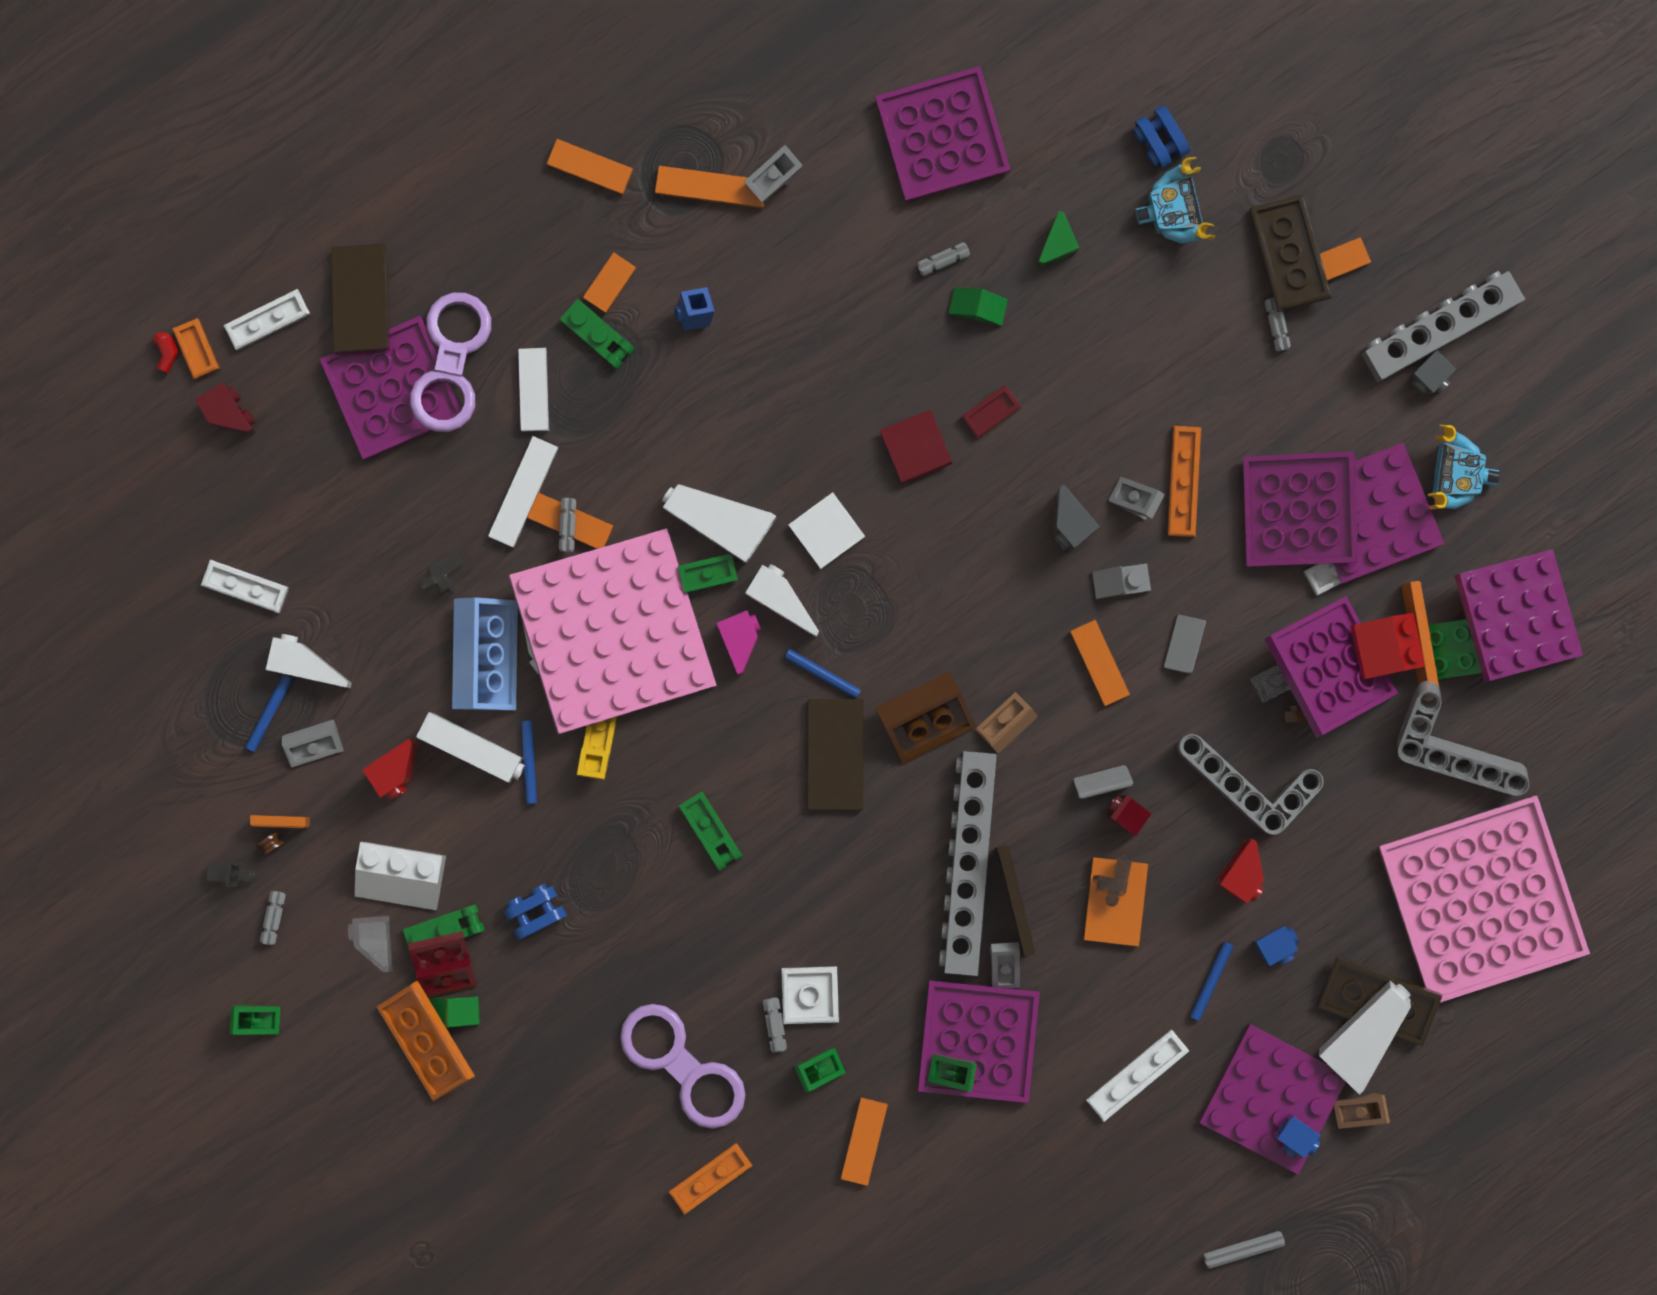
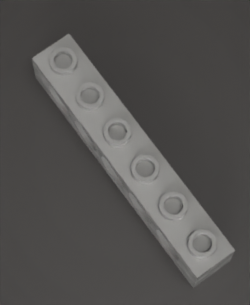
M1497 271L1485 278L1486 284L1477 288L1474 284L1461 292L1463 297L1453 301L1452 298H1449L1438 304L1439 310L1431 315L1428 311H1425L1413 318L1415 324L1407 328L1402 324L1390 331V338L1382 341L1379 337L1365 345L1367 350L1361 355L1376 382H1381L1523 302L1525 298L1511 273L1508 271L1501 275ZM1484 292H1490L1495 296V304L1490 305L1484 301ZM1461 305H1466L1471 309L1472 315L1470 318H1465L1460 314L1459 308ZM1441 318L1447 322V331L1437 329L1435 325L1436 319ZM1412 332H1420L1423 335L1424 343L1422 345L1415 344L1412 341ZM1389 345H1395L1399 348V358H1393L1388 354Z

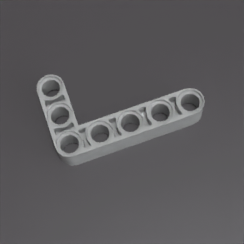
M1432 681L1420 683L1414 692L1397 738V750L1400 759L1412 765L1510 795L1519 796L1526 793L1530 783L1527 768L1523 764L1430 736L1441 707V693L1438 685ZM1426 694H1432L1435 696V698L1431 701H1424L1421 699L1422 696ZM1416 719H1423L1426 721L1423 725L1420 726L1414 725L1412 723ZM1413 743L1416 745V748L1407 750L1403 746ZM1435 751H1440L1443 753V755L1439 758H1433L1430 756V754ZM1462 759L1469 761V764L1465 766H1459L1456 763ZM1486 768L1496 769L1492 774L1483 773ZM1513 776H1521L1522 780H1520L1519 782H1512L1510 781V778H1512Z
M1189 734L1180 738L1177 743L1179 755L1265 834L1275 835L1281 833L1323 787L1324 780L1320 772L1313 769L1303 770L1270 802L1201 737ZM1188 739H1193L1198 746L1196 753L1193 755L1187 754L1183 747ZM1208 758L1215 759L1218 764V768L1213 774L1206 772L1204 769V762ZM1307 774L1313 775L1316 779V785L1311 790L1303 785V778ZM1228 777H1234L1238 781V788L1234 792H1229L1225 789L1224 783ZM1288 794H1292L1297 798V806L1293 810L1287 809L1284 805V799ZM1250 795L1258 800V807L1254 811H1249L1245 807V800ZM1270 814L1275 815L1279 821L1277 828L1274 830L1268 829L1265 824V820Z

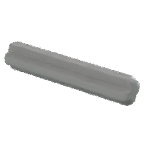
M1280 1231L1205 1253L1204 1261L1207 1268L1211 1269L1283 1247L1285 1245L1284 1237Z

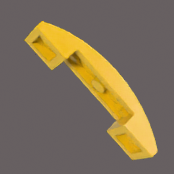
M617 717L586 727L577 776L605 780Z

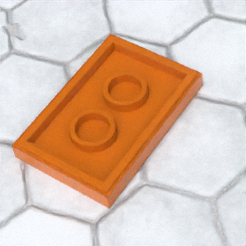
M1092 858L1083 940L1139 946L1148 864Z

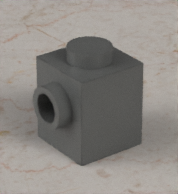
M1436 350L1410 376L1413 380L1412 386L1421 394L1426 393L1430 396L1435 391L1440 394L1450 384L1447 379L1457 369Z

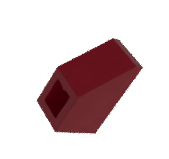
M222 382L195 399L198 407L211 425L251 435L256 432L252 426L256 422L248 409L243 411L238 404L241 398L233 386L228 388Z
M1127 794L1121 797L1115 796L1106 809L1110 812L1106 818L1133 837L1137 836L1151 816L1149 811Z

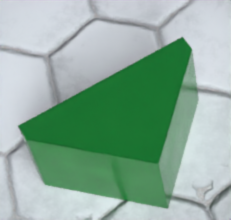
M1058 211L1037 266L1043 268L1078 253V243L1062 211Z
M954 287L948 314L1002 326L1008 299L984 289Z
M479 996L428 998L445 1027L480 1024Z
M245 1004L231 1006L230 1034H279L281 1007Z
M835 1048L795 1064L796 1072L806 1093L845 1074Z
M933 1054L928 1082L972 1092L977 1064L975 1061Z

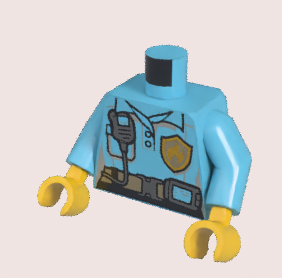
M1196 157L1185 158L1182 165H1178L1166 172L1153 185L1152 191L1148 195L1149 206L1135 209L1138 224L1153 221L1157 234H1162L1166 239L1181 244L1199 241L1201 238L1211 241L1215 239V235H1206V230L1215 225L1202 222L1192 176H1187L1188 174L1199 173L1201 167H1196L1193 170L1190 168L1191 161L1197 159Z
M1440 424L1439 427L1443 428L1444 435H1436V440L1446 441L1447 443L1443 442L1438 445L1432 493L1428 494V496H1432L1435 499V504L1430 505L1429 509H1457L1472 502L1475 496L1481 494L1482 484L1497 486L1499 470L1485 468L1486 455L1481 454L1479 448L1473 442L1456 432L1452 425Z

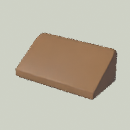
M1015 692L975 730L997 753H1000L1037 718V714Z

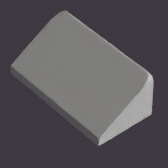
M1177 615L1164 668L1189 675L1192 674L1206 624L1205 620Z
M334 720L282 736V747L291 768L344 751Z
M1125 765L1080 776L1073 780L1079 799L1125 788L1133 784L1131 775Z

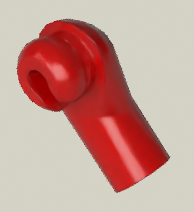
M157 332L153 337V343L158 346L162 356L156 368L169 374L178 354V348L170 334L167 332Z

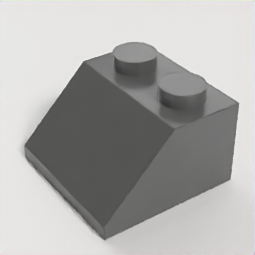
M1062 485L1056 493L1053 526L1055 537L1053 539L1063 551L1068 549L1072 552L1095 533L1100 526L1065 485Z

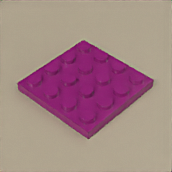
M980 66L875 96L905 202L1011 171Z
M421 316L389 329L390 351L339 355L333 353L320 359L363 460L433 431L424 427L414 417L410 407V393L415 382L425 373L435 370L438 356ZM437 381L424 389L421 396V404L424 411L430 417L437 420H448L456 417L462 411L450 382Z
M1404 443L1355 461L1359 563L1332 564L1340 584L1445 544L1432 511L1429 509V504Z
M1354 451L1243 456L1247 567L1359 563L1356 462Z
M1553 549L1454 575L1484 682L1583 655Z
M1347 596L1264 639L1316 738L1398 694L1389 675L1362 680L1350 627L1361 622Z
M929 980L918 1091L1029 1103L1040 992ZM937 1054L975 1061L977 1065L972 1092L928 1082L932 1055Z
M1248 1024L1199 1123L1299 1175L1308 1155L1306 1158L1299 1154L1296 1158L1292 1157L1281 1149L1284 1143L1275 1138L1274 1135L1289 1113L1320 1134L1346 1081L1328 1064Z

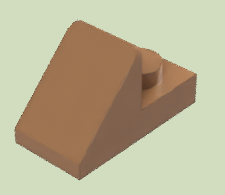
M1371 1093L1363 1097L1338 1099L1335 1101L1334 1109L1338 1129L1390 1123L1385 1095Z

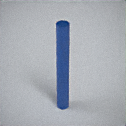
M788 650L785 656L786 660L854 699L859 695L861 689L795 651Z
M285 674L282 675L245 748L253 752L256 751L293 678Z
M521 721L526 804L537 803L533 726L532 721Z
M1225 941L1223 942L1190 1014L1191 1018L1200 1021L1234 947L1233 945Z

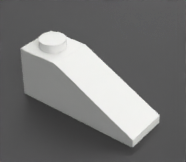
M772 564L768 568L762 565L745 594L817 637L819 630L788 581L782 577L784 572Z
M282 634L281 639L273 637L266 670L351 688L352 683L306 645L297 643L298 637Z

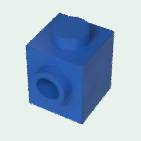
M708 288L681 292L678 303L674 306V313L677 322L681 321L683 331L710 327L715 311Z
M1284 925L1253 941L1267 966L1277 962L1283 965L1294 959L1293 953L1299 950L1296 946L1299 942L1298 937L1292 928L1287 929Z
M1290 1113L1274 1135L1275 1138L1284 1143L1281 1149L1294 1158L1298 1154L1304 1158L1308 1154L1312 1156L1320 1145L1318 1139L1321 1135Z

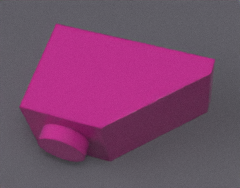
M748 611L717 623L738 675L744 673L758 640L756 631L761 630L755 614L749 616Z

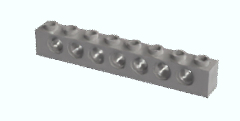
M963 751L962 757H957L956 773H961L960 784L954 785L953 801H958L957 812H952L951 828L956 829L955 840L950 839L948 856H954L953 867H947L946 883L951 884L950 895L945 894L944 911H949L948 922H943L941 939H946V950H940L939 966L944 967V973L978 976L997 754ZM971 772L981 775L982 784L980 787L971 788L967 784V776ZM968 800H975L979 803L980 810L977 815L970 816L965 812L964 805ZM967 827L974 828L978 835L976 841L971 844L964 842L962 839V832ZM964 855H971L975 860V866L970 871H964L960 867L959 862ZM966 882L972 886L973 893L969 898L963 899L959 897L957 888L961 883ZM961 910H965L970 914V922L966 926H959L955 922V915ZM958 938H964L968 942V949L962 954L955 953L952 948L953 942Z

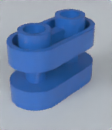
M1165 105L1153 111L1156 119L1150 122L1146 116H1143L1134 122L1136 127L1133 128V133L1139 143L1144 142L1149 151L1146 154L1154 167L1158 165L1161 169L1172 163L1170 154L1175 152L1181 158L1191 152L1184 135ZM1162 129L1169 143L1163 145L1156 131Z
M543 884L530 891L531 897L522 900L521 896L506 903L507 909L503 912L507 920L516 918L520 926L513 930L518 941L567 916L563 906L554 909L550 901L557 897L553 886L547 888ZM541 906L544 915L530 922L526 912Z

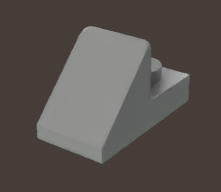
M784 145L744 182L758 199L764 203L783 185L788 186L803 168V165L789 148Z
M1120 477L1108 501L1146 520L1147 517L1153 518L1165 494L1154 488Z
M1147 563L1126 567L1117 566L1092 572L1096 599L1151 591Z
M1019 942L991 944L992 987L1020 988Z

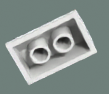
M360 842L355 869V897L437 910L446 856Z

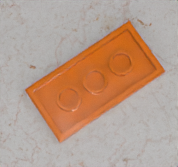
M418 981L376 1006L433 1101L475 1076Z

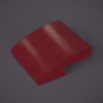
M931 410L880 430L901 484L953 464Z
M463 931L409 943V952L416 970V979L427 997L477 987Z

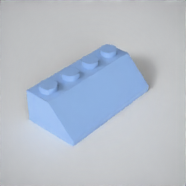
M476 597L454 599L452 709L516 710L518 605L516 600Z

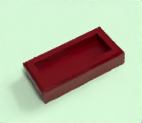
M1005 384L962 415L961 418L976 439H978L1022 406Z

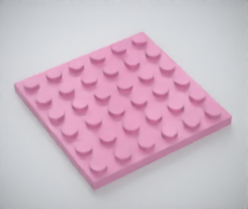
M667 529L508 576L558 734L716 686L688 594L684 593L678 569L679 565Z
M1537 795L1378 846L1425 988L1441 993L1442 999L1440 1002L1590 954Z

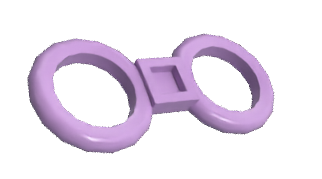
M456 292L440 297L428 312L427 331L432 342L439 347L435 370L425 373L415 382L410 393V407L414 417L424 427L436 432H450L461 428L471 418L475 409V393L470 382L462 376L466 355L478 350L487 341L491 332V316L487 307L475 296ZM454 304L466 305L472 308L480 319L478 334L472 340L464 343H455L447 340L440 333L437 326L440 313L445 308ZM437 381H448L455 384L464 396L462 411L456 417L448 420H437L430 417L424 411L421 404V396L424 389Z
M649 1004L638 1007L628 1015L622 1024L620 1034L623 1052L632 1063L640 1068L648 1070L665 1068L681 1084L679 1094L681 1107L689 1120L700 1127L714 1129L724 1127L738 1117L744 1107L746 1096L743 1081L736 1071L727 1065L715 1062L701 1064L684 1048L686 1033L684 1024L677 1013L666 1006ZM651 1015L660 1016L667 1020L673 1027L675 1035L674 1045L670 1052L656 1059L646 1058L639 1054L634 1048L631 1038L632 1030L637 1021ZM703 1075H721L733 1087V1104L721 1116H704L692 1104V1086Z

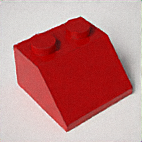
M1414 613L1350 626L1362 680L1425 667Z
M406 740L362 769L380 798L396 799L408 791L406 786L411 783L419 747L416 740Z
M1244 839L1214 883L1241 903L1247 904L1250 901L1255 902L1264 889L1261 887L1264 879L1258 846L1254 839Z

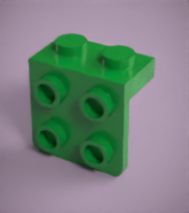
M1467 619L1428 625L1438 680L1482 673Z

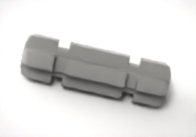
M962 242L955 245L954 249H946L931 256L929 260L926 258L919 261L917 267L921 275L926 276L933 273L934 269L936 271L956 263L957 259L962 260L969 257L970 252L967 245Z
M1274 298L1267 299L1265 306L1266 311L1270 313L1268 319L1272 336L1276 339L1274 341L1276 351L1288 350L1291 344L1289 337H1286L1288 331L1284 314L1281 311L1277 312Z
M562 498L561 510H563V513H560L559 535L561 539H559V550L562 552H573L574 540H572V537H575L576 515L574 511H576V500L574 498Z
M270 892L268 900L270 906H267L263 928L265 929L261 932L260 943L274 945L276 943L277 934L275 932L279 929L283 910L281 905L284 904L286 896L283 892Z
M776 997L763 1000L764 1011L768 1013V1015H765L768 1035L772 1037V1041H770L771 1051L787 1050L786 1039H783L782 1036L785 1035L782 1014L778 1013V1009H780L779 999Z

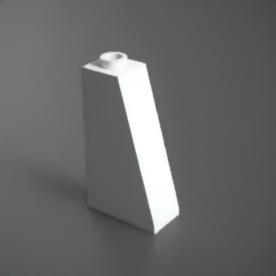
M679 484L675 489L670 487L662 499L665 502L664 510L730 554L732 553L733 556L747 564L777 519L770 512Z
M428 712L416 736L509 783L512 782L513 778L518 780L525 765L521 764L522 757L434 713Z
M1389 981L1319 1048V1056L1359 1095L1367 1086L1411 1008L1409 999L1411 995L1401 984L1396 986L1393 982Z

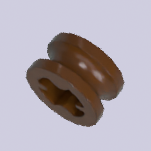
M278 832L271 834L256 845L258 849L261 848L263 850V857L270 855L285 844L284 841L278 839Z

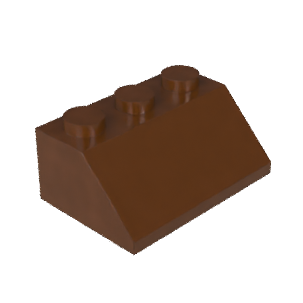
M950 671L875 708L902 764L976 728L963 695Z

